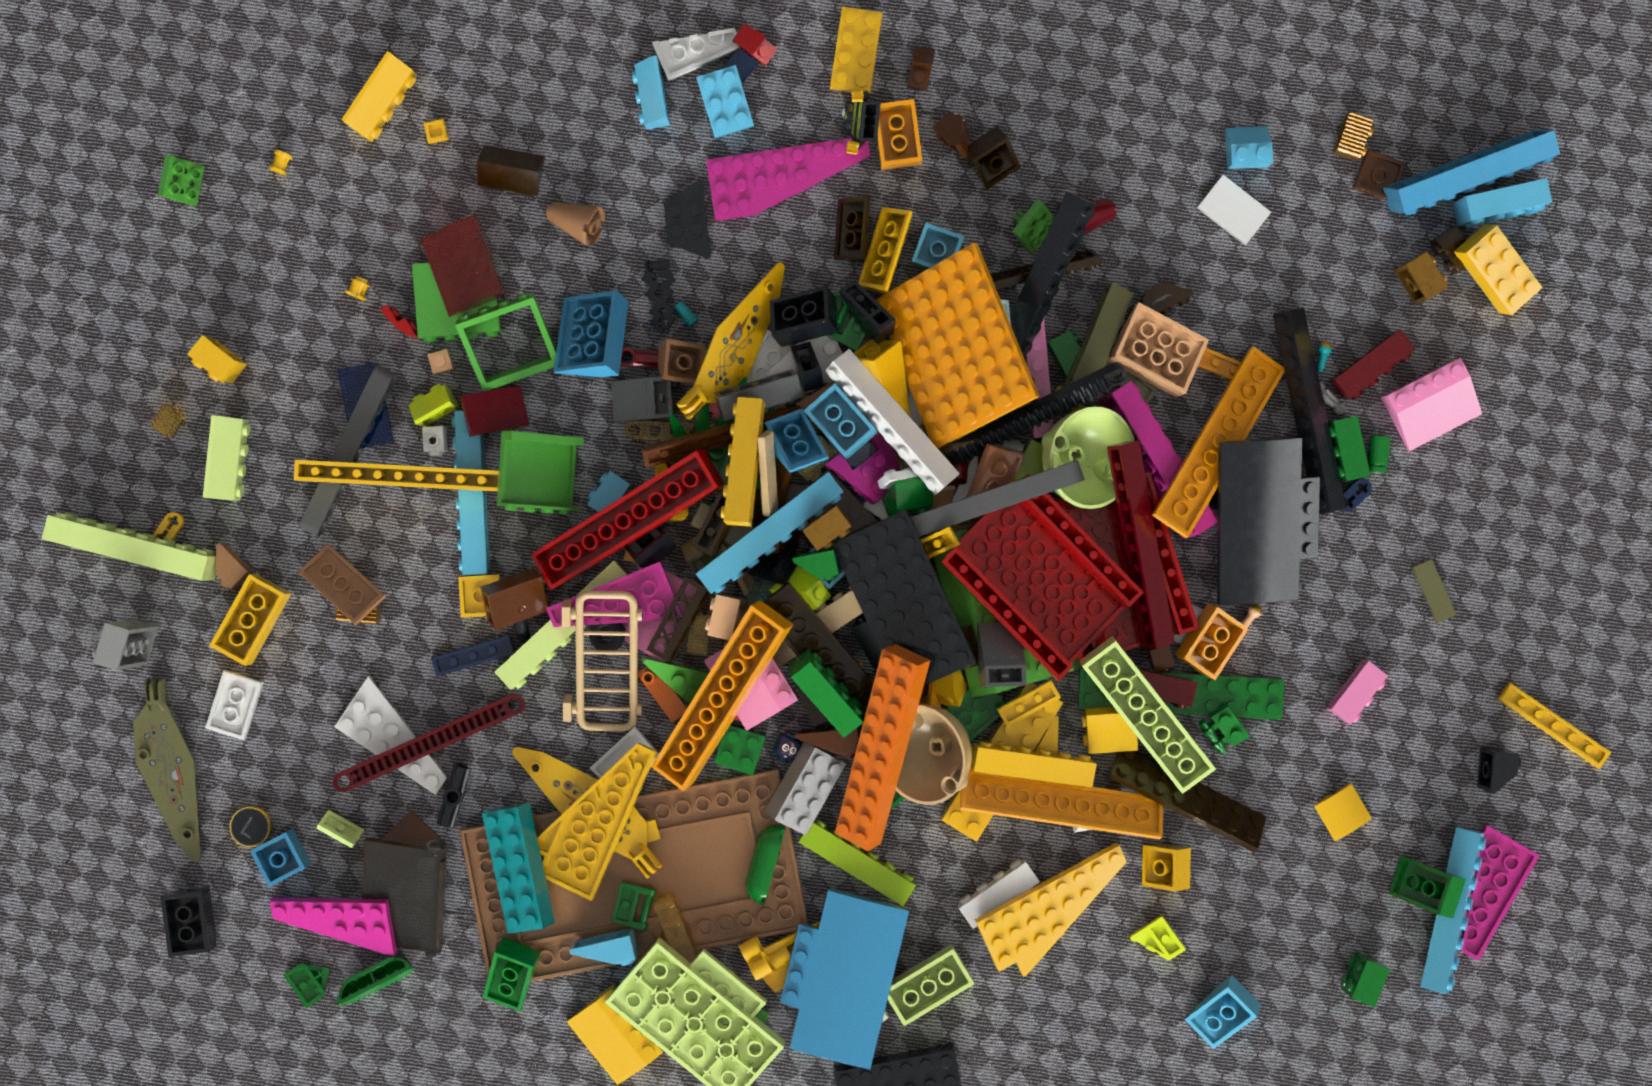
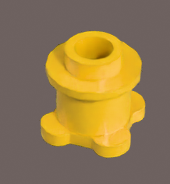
M356 276L355 279L351 278V285L348 291L345 290L344 293L366 301L364 295L367 288H370L367 285L368 280Z

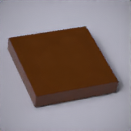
M1368 149L1352 189L1386 201L1387 196L1384 194L1383 187L1400 181L1406 163Z

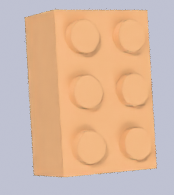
M716 594V597L712 598L710 610H713L711 618H708L705 630H708L707 635L730 640L747 612L748 602L746 598L729 594Z

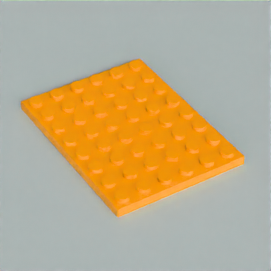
M978 243L970 244L889 291L888 294L875 299L895 318L894 333L889 338L890 340L901 341L906 381L928 437L938 449L1040 397Z

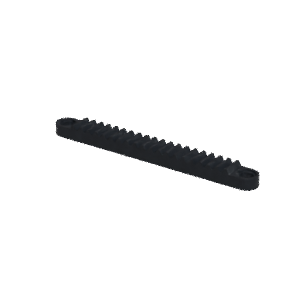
M1119 362L1109 364L938 450L944 456L950 455L947 460L953 466L960 462L965 464L968 458L973 460L974 455L981 456V452L985 450L986 444L1003 445L1005 440L1010 442L1013 436L1018 438L1019 433L1026 434L1027 429L1032 431L1035 425L1040 427L1041 422L1048 423L1049 418L1056 419V415L1063 416L1064 411L1071 412L1072 407L1079 408L1080 403L1085 405L1088 399L1093 401L1096 395L1101 397L1102 392L1109 393L1111 388L1125 381L1127 372ZM1120 371L1118 375L1111 376L1114 372Z

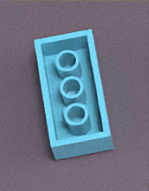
M1545 178L1468 195L1452 204L1457 227L1465 225V229L1482 223L1491 224L1504 218L1509 220L1522 214L1526 216L1538 213V211L1546 209V205L1552 203L1548 180Z

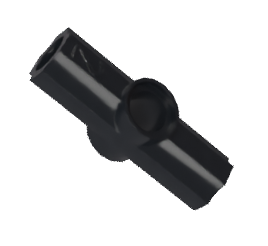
M453 765L436 822L440 826L454 828L471 772V768L467 766ZM450 791H455L458 794L457 801L450 798Z

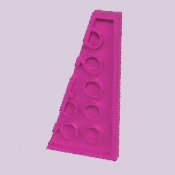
M661 561L592 589L626 591L633 594L637 599L638 609H642V621L638 622L663 620L675 598ZM579 595L567 599L572 600V607H575L576 598ZM586 599L584 601V611L630 612V605L624 599ZM563 601L546 608L553 627H562ZM679 604L675 607L677 616L683 615ZM584 616V625L630 622V617ZM572 620L571 626H575V620Z

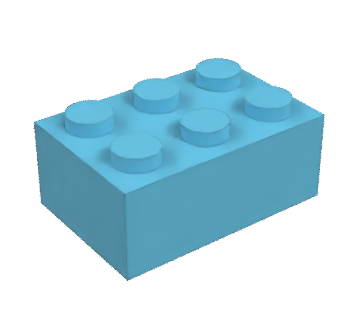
M736 65L696 77L715 139L754 127Z
M835 383L804 410L846 459H849L878 433L875 427Z

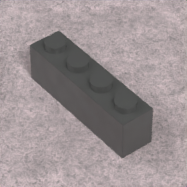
M793 369L714 393L719 414L724 421L728 422L735 421L733 405L737 403L738 397L763 399L765 409L767 410L777 408L779 404L794 403L797 399L803 397L798 374Z

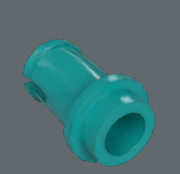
M684 301L679 302L674 307L678 315L685 321V326L692 327L698 322V315L694 314Z

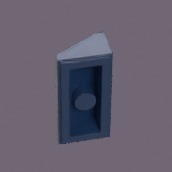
M738 48L721 69L736 65L742 84L757 67L758 63L744 50Z

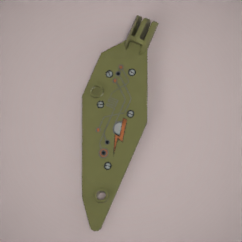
M145 679L146 705L133 721L136 764L175 842L193 862H198L201 859L195 760L167 705L166 679Z

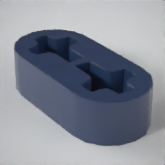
M1355 480L1343 492L1345 499H1349L1351 496L1353 498L1349 502L1351 506H1346V509L1341 511L1349 512L1354 510L1371 493L1372 486L1368 480ZM1365 484V492H1359L1355 494V492L1359 489L1357 485Z

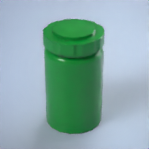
M1370 436L1368 452L1370 472H1388L1386 466H1388L1391 437Z

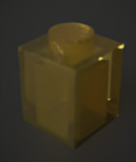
M172 404L171 406L162 405L150 427L166 437L174 438L187 417L181 414L182 410Z

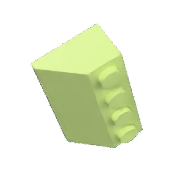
M211 415L203 498L240 501V498L243 496L244 486L242 485V480L246 475L244 461L249 450L246 442L247 436L250 435L251 431L249 420Z

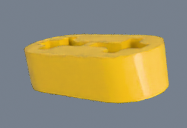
M178 512L168 513L153 535L156 538H160L158 537L159 534L164 535L168 531L165 538L174 540L184 525L183 516ZM177 516L178 518L176 521L178 522V525H173L170 529L169 526L172 523L170 518H175Z

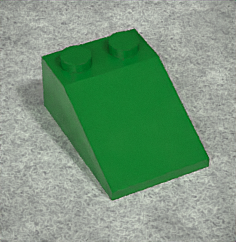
M1401 856L1389 894L1437 915L1453 918L1466 879Z
M503 937L494 952L483 998L521 1012L539 962L541 951Z

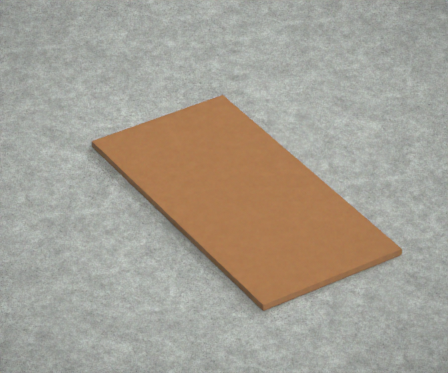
M779 768L755 772L753 776L745 774L693 784L684 791L677 787L638 795L634 804L637 811L646 821L656 818L661 839L648 842L647 847L663 866L660 869L656 867L657 871L654 874L649 872L651 876L647 879L631 859L614 852L595 898L592 901L546 879L555 923L539 930L507 934L485 826L479 825L460 829L487 976L489 975L494 952L503 937L541 951L532 981L616 966L615 964L572 955L569 949L574 941L631 928L611 922L622 881L657 890L656 896L653 897L647 923H649L648 929L640 930L634 928L640 951L633 962L639 961L659 937L678 953L747 941L754 936L763 938L798 930L800 923L809 925L791 828L774 820L764 812L781 783ZM558 810L532 815L537 837L561 816ZM768 826H786L765 904H758L748 896L745 887L757 838L761 831ZM639 894L633 920L639 921L645 899L643 894Z

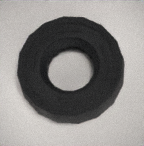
M622 623L591 625L589 630L602 631L604 627L609 626L613 631L625 632ZM589 635L591 644L597 650H617L625 640V636L613 635L610 642H605L601 635Z

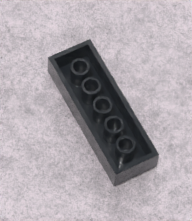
M953 1043L873 1058L871 1069L848 1064L834 1065L836 1086H961Z

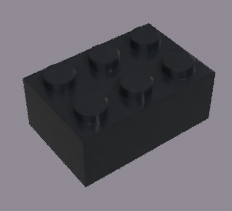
M827 285L770 300L771 335L781 347L838 333L836 297Z
M209 887L170 891L160 896L168 957L206 953L217 947Z

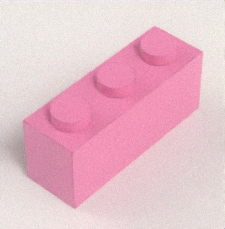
M1362 660L1326 708L1345 723L1350 725L1352 722L1355 723L1360 718L1362 709L1365 706H1369L1373 701V695L1376 691L1381 690L1385 686L1388 675L1370 661Z

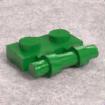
M1227 703L1210 713L1213 721L1207 723L1203 719L1198 723L1202 728L1201 732L1211 740L1212 747L1218 750L1221 755L1227 752L1224 744L1228 741L1234 747L1250 737L1246 728ZM1218 728L1223 733L1219 737L1214 732Z

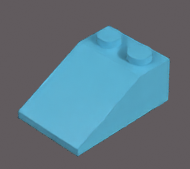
M632 927L574 941L569 949L572 955L615 965L621 963V966L632 964L640 951L635 929Z
M1231 975L1185 1017V1021L1214 1049L1258 1016L1261 1004Z

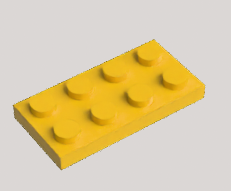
M842 6L830 89L852 92V89H863L869 93L871 92L882 12Z

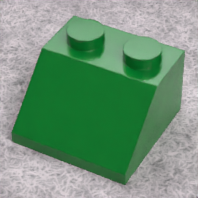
M917 476L895 481L882 498L888 517L906 509L911 517L929 511L933 506V492Z
M833 547L827 548L825 551L821 549L797 554L792 558L793 563L816 578H823L824 581L836 579L840 573L838 558Z

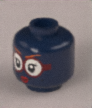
M785 731V733L778 735L773 752L777 754L778 760L788 763L789 760H794L802 746V742L796 739L794 733Z

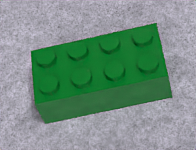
M808 648L789 663L790 676L844 738L863 723V712L860 708L862 705L856 697L851 698L848 694L849 690L843 682L838 683L832 669L824 667L821 663L823 660L818 653H812Z

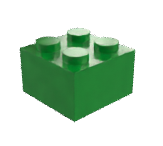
M731 723L722 737L714 763L753 776L766 734L752 729L746 731L745 727Z
M1356 951L1355 955H1352L1349 960L1347 974H1344L1341 979V989L1352 999L1375 1008L1391 969L1379 960Z

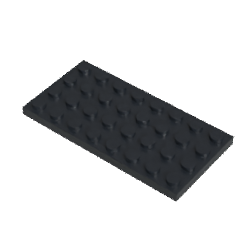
M907 509L834 542L832 547L835 549V554L881 653L882 649L897 644L931 660L924 685L977 663L976 657Z

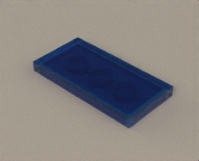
M378 362L337 370L347 423L374 368L379 365ZM385 400L383 401L384 406L379 416L377 415L374 420L371 433L368 432L364 440L366 443L363 446L360 445L361 448L394 443Z

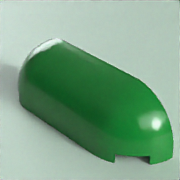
M768 826L761 831L757 838L745 887L748 896L758 904H765L786 826Z
M390 957L347 978L342 983L339 996H337L338 1006L356 1002L406 977L414 971L413 966L403 958Z

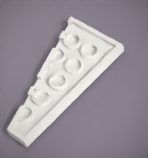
M371 676L367 677L334 726L375 755H379L416 738L412 729L395 707L386 699L385 694L376 686ZM427 755L398 769L435 795L448 778L431 755Z

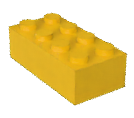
M1484 224L1454 251L1499 313L1513 315L1543 288L1497 225Z
M249 574L209 646L244 666L253 664L292 593L258 574Z

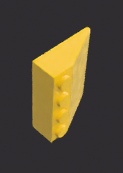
M614 983L571 1017L567 1023L618 1085L651 1063L663 1053V1050L605 1003L617 988Z

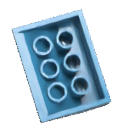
M617 290L564 298L554 373L601 378L619 375L629 301Z

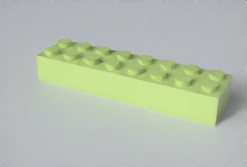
M56 512V515H47L41 538L43 540L201 581L215 580L216 555L214 550L206 548L195 549L194 545L187 543L175 544V540L156 538L155 535L148 533H136V530L129 528H116L117 525L97 523L95 519L79 518L76 514Z
M1113 636L1079 660L1085 671L1182 794L1216 770L1210 759Z

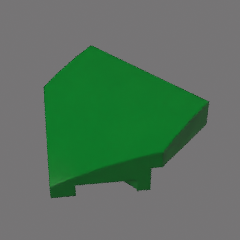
M300 963L283 975L306 1009L324 997L329 968Z

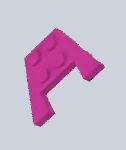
M879 431L870 439L877 451L853 470L841 453L824 464L829 470L835 471L838 474L837 477L842 481L846 480L852 485L853 490L872 505L879 502L889 490L880 489L877 481L884 476L886 471L892 469L900 471L890 443L885 440Z

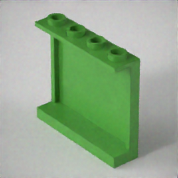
M494 257L412 264L418 338L424 340L425 343L437 342V338H445V341L457 340V337H460L455 326L456 320L459 319L458 317L468 312L470 315L478 312L479 308L484 306L491 308L497 305L496 268H498ZM500 316L465 328L469 339L478 338L477 335L485 334V337H498V333H503L500 325Z
M501 431L497 506H505V511H517L518 507H522L523 512H536L537 508L541 509V513L553 514L554 510H559V514L571 515V511H579V508H573L576 447L583 446L584 438Z

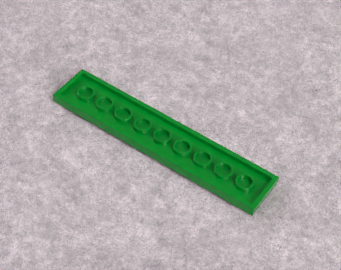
M1080 668L1078 709L1112 707L1111 702L1085 669ZM1157 672L1193 680L1198 683L1192 707L1186 706L1185 709L1174 707V703L1166 701V705L1174 714L1210 716V713L1227 703L1239 718L1282 720L1284 679L1219 675L1216 680H1213L1203 674Z

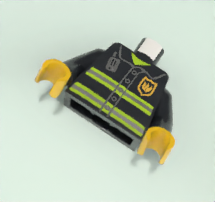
M852 89V100H847L845 108L842 110V116L844 117L843 128L850 134L853 140H848L846 153L857 155L858 150L866 141H877L881 101H869L870 93L867 90Z

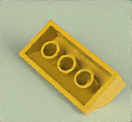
M387 51L341 120L372 142L374 139H377L382 132L381 128L384 123L392 118V111L396 105H400L404 100L406 90L414 85L417 74Z
M882 207L858 282L863 288L878 294H888L913 217L912 211Z

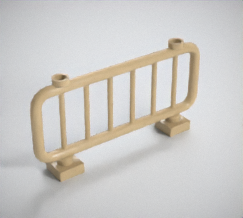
M584 591L576 598L575 607H572V600H564L562 604V627H570L572 620H575L576 702H573V695L565 694L563 700V722H571L573 714H576L577 723L584 730L629 731L636 725L638 715L642 716V703H638V621H642V609H638L637 599L630 592ZM586 599H624L629 602L630 612H585L584 601ZM584 616L630 617V632L584 631ZM584 635L630 636L629 651L584 650ZM584 654L629 655V670L584 669ZM584 673L629 674V688H584ZM584 692L629 693V707L584 706ZM584 710L629 711V721L627 723H589L584 718Z

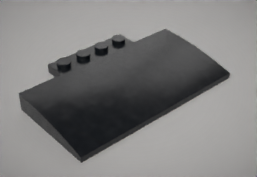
M1292 435L1219 442L1218 605L1254 604L1299 599L1300 559L1318 558L1320 477H1301V437Z

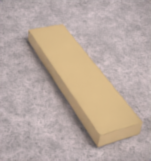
M766 430L758 437L762 513L763 516L770 517L778 510L774 434L773 431Z

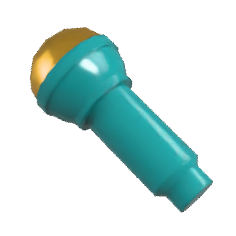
M1327 341L1321 342L1318 346L1319 359L1317 371L1323 373L1327 357L1332 351V345Z

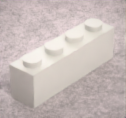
M1019 859L1015 860L1009 865L1010 869L1005 872H998L993 876L994 880L988 884L986 882L976 888L977 892L971 896L967 894L959 900L958 908L973 929L977 927L974 919L1040 883L1025 859L1021 861Z

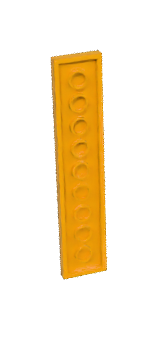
M1254 346L1249 348L1152 516L1184 538L1190 536L1218 488L1219 442L1246 439L1285 372L1284 367Z
M970 769L967 777L968 784L961 790L959 810L1161 839L1163 834V806L1137 793L980 773Z

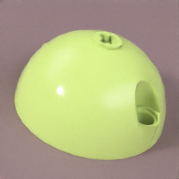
M1104 407L1080 408L1061 418L1042 437L1043 470L1046 471L1078 460L1085 480L1055 490V492L1068 503L1086 509L1100 508L1116 500L1107 446L1125 441H1135L1132 431L1119 414Z

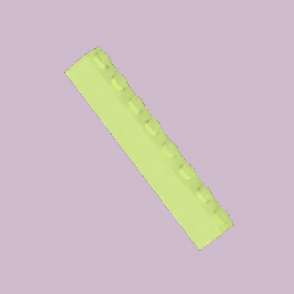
M614 560L577 595L626 576L629 573ZM549 620L494 673L510 690L515 687L520 689L527 682L525 678L530 673L535 675L542 668L540 664L545 659L550 661L557 654L555 650L560 645L564 648L572 640L570 636L576 632L575 626L553 627L551 620Z

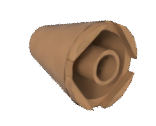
M553 202L546 209L548 221L584 245L593 246L603 231L600 225L601 221L605 222V211L599 206Z

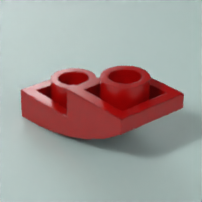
M385 305L380 308L386 318L396 328L406 335L418 339L417 325L413 320L410 321L406 318L399 320L401 315L396 307L392 308L389 305Z

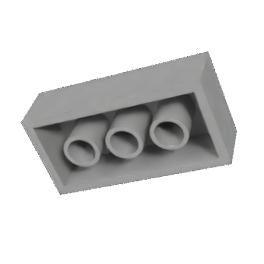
M138 619L106 622L99 631L100 640L93 650V663L116 671L147 665L159 626Z
M803 742L764 812L774 820L806 835L846 763L817 746Z

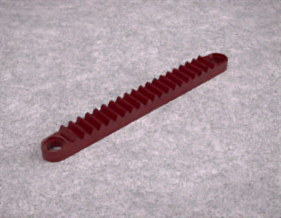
M517 694L502 698L337 773L333 778V786L339 792H347L520 714L525 708V700ZM514 698L518 699L521 704L517 710H512L509 707L510 700ZM341 776L349 778L350 782L346 788H342L338 783Z

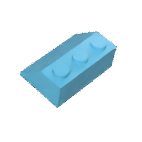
M657 55L634 64L635 71H632L633 82L638 84L639 90L635 92L637 104H641L642 111L638 112L640 124H644L646 130L670 126L661 66Z

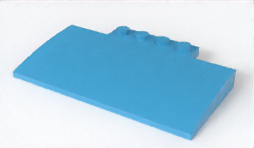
M832 887L828 890L819 928L800 923L798 926L780 1003L799 1009L790 1049L852 1066L871 1069L910 910Z

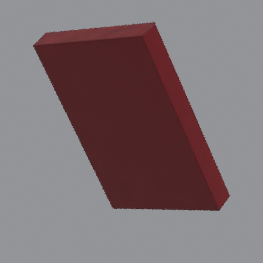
M520 385L460 396L469 437L529 425Z

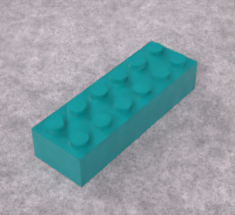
M530 803L497 807L483 812L482 816L507 934L544 929L555 923Z

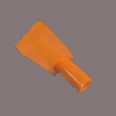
M647 666L639 671L638 677L670 721L673 723L683 716L687 706L679 695Z

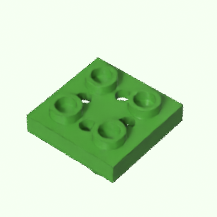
M165 155L158 196L197 206L205 166L171 155Z
M1039 199L1035 201L1026 214L1020 210L1016 212L1020 217L1015 214L1013 216V222L1017 223L1012 232L1026 251L1031 254L1041 246L1054 220V216L1044 202Z

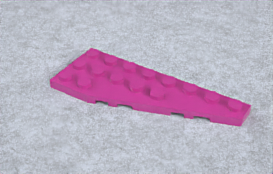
M852 138L707 159L715 221L758 215L787 198L793 197L836 175V173L852 167L870 157L869 142H865L858 150L857 155L846 153L848 140H853Z

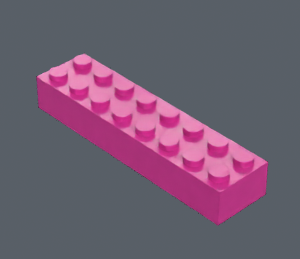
M1130 381L1097 402L1100 407L1110 409L1119 414L1130 427L1134 440H1139L1145 473L1150 471L1160 502L1183 460L1174 451L1171 440L1163 433L1162 426L1152 415L1150 406L1142 399L1139 388ZM1208 505L1188 538L1201 534L1218 522L1214 510Z

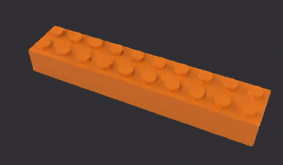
M897 644L882 649L835 834L867 851L882 843L931 661Z

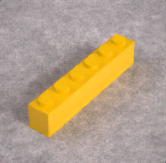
M738 397L737 403L733 405L735 424L732 423L730 429L733 441L728 447V456L731 457L730 465L727 464L726 466L728 484L724 485L723 497L726 498L725 506L721 508V518H724L723 521L727 525L752 527L759 466L758 437L763 431L765 402L760 398Z
M980 741V744L973 743L971 770L974 772L1093 787L1097 763L1091 760L1090 756L1079 754L1078 757H1072L1067 752H1059V755L1051 754L1052 751L1046 749H1039V752L1032 751V748L1024 746L1015 749L1008 744L993 746V743L988 741Z

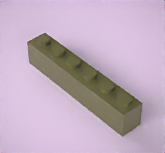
M1113 282L1104 287L1064 387L1108 364L1111 358L1109 353L1118 341L1117 333L1125 324L1126 319L1124 316L1132 306L1133 301L1131 299L1134 293Z

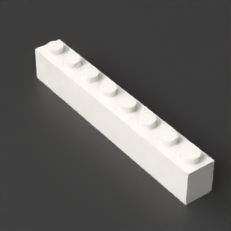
M850 349L835 359L825 370L830 378L843 390L844 394L852 400L859 411L868 418L871 424L883 435L885 440L890 443L899 456L905 460L913 472L921 478L927 488L935 495L960 474Z

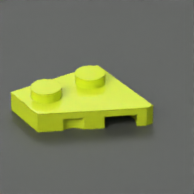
M1163 915L1158 916L1129 935L1132 941H1137L1146 946V949L1157 952L1168 961L1186 950V947Z

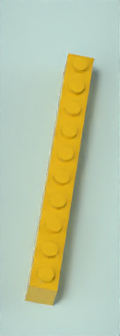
M295 460L294 480L498 492L499 471Z

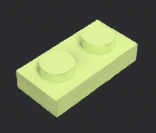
M330 810L327 811L317 825L318 830L350 848L354 847L364 831L361 827Z

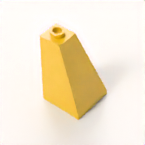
M873 339L869 340L857 349L854 355L907 415L910 416L901 341L884 340L877 344Z

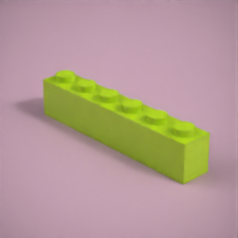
M818 818L816 821L814 820L808 833L800 836V844L901 906H904L916 887L913 876L906 872L901 874L892 863L880 861L876 853L870 850L867 853L856 844L835 834L836 829L831 831L826 828L827 824Z

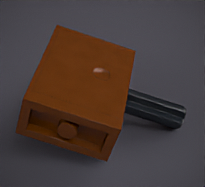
M532 568L480 587L487 622L495 631L515 624L519 642L526 643L530 639L527 619L547 612V603H549L548 595L544 591L546 583L542 574H539Z

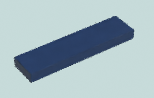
M509 634L431 657L436 676L438 677L513 655L515 649Z

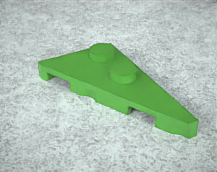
M644 656L641 658V661L689 704L709 672L700 671L698 668L686 667L674 662L666 663L658 661L657 658H646Z

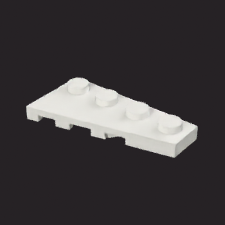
M735 28L652 42L668 81L730 55L740 48L732 42L737 34Z

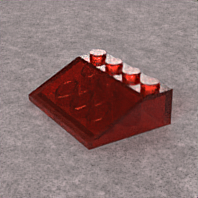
M476 215L455 221L420 239L449 317L507 296L480 220Z

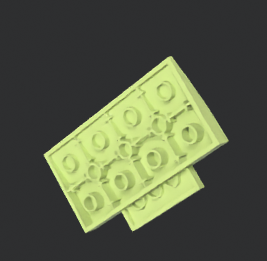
M660 937L605 1001L608 1006L706 1086H750L785 1045L783 1038L755 1016L767 1002L763 996L707 950L703 949L690 963Z

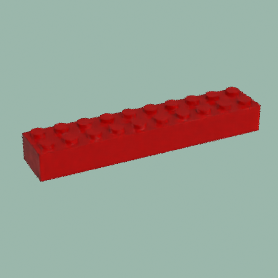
M705 449L696 450L531 554V557L550 590L559 588L720 489L724 482Z

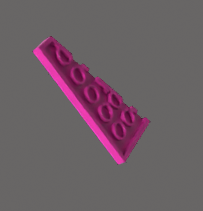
M1486 824L1483 825L1482 830L1484 838L1487 839L1484 850L1480 851L1479 858H1482L1480 870H1476L1475 878L1478 881L1475 891H1471L1470 898H1473L1471 910H1467L1466 918L1469 921L1466 931H1462L1461 938H1464L1462 950H1460L1477 961L1481 958L1540 856Z
M273 897L270 900L274 920L395 957L397 954L388 899Z

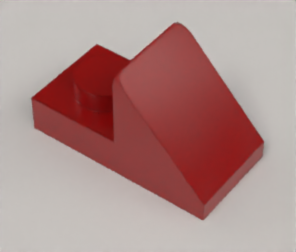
M742 24L732 40L733 43L763 66L768 64L777 49L765 39L766 36L745 24Z

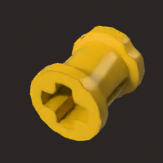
M275 149V157L272 165L268 166V169L286 176V167L293 156Z

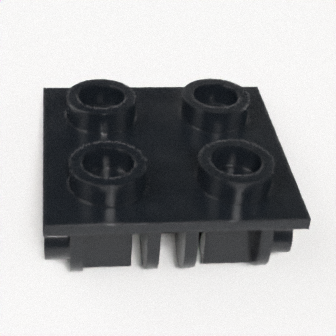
M789 545L785 547L784 553L769 554L768 556L762 554L758 557L760 562L749 570L748 575L785 585L797 567L792 559L796 555V547Z

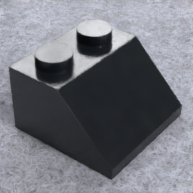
M658 526L624 548L643 569L662 561L677 548V545L661 526Z
M1480 747L1477 788L1490 793H1496L1518 775V769L1521 767L1519 754L1506 749Z

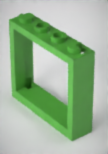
M528 292L517 295L516 299L510 301L509 299L501 300L496 306L491 308L489 306L481 307L478 309V312L471 315L469 312L464 313L463 316L458 317L459 319L456 320L455 326L483 392L554 368L557 349L534 292L530 294ZM530 305L550 355L485 377L465 328Z

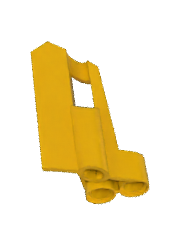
M820 921L811 926L819 928ZM797 932L765 947L762 946L757 936L738 945L755 980L757 981L762 978L775 993L784 987Z

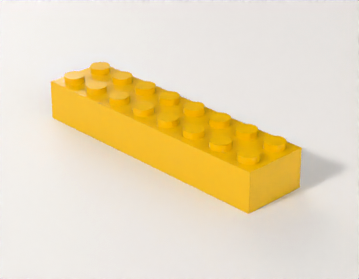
M1029 683L1026 686H1021L1015 698L1037 687V685ZM1058 699L1006 727L1001 718L988 742L993 743V746L1008 744L1015 749L1024 746L1032 748V751H1034L1063 702ZM960 790L953 795L940 817L942 821L977 842L993 815L959 810Z

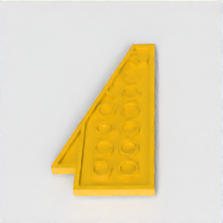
M637 743L537 837L540 854L545 856L542 864L547 880L590 901L594 900L656 756V750Z
M1117 842L974 919L999 972L1014 963L1017 964L1023 977L1033 969L1126 863L1124 854Z

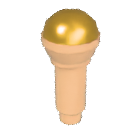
M1257 604L1249 606L1248 614L1241 624L1248 628L1254 618L1256 619L1261 616V607Z

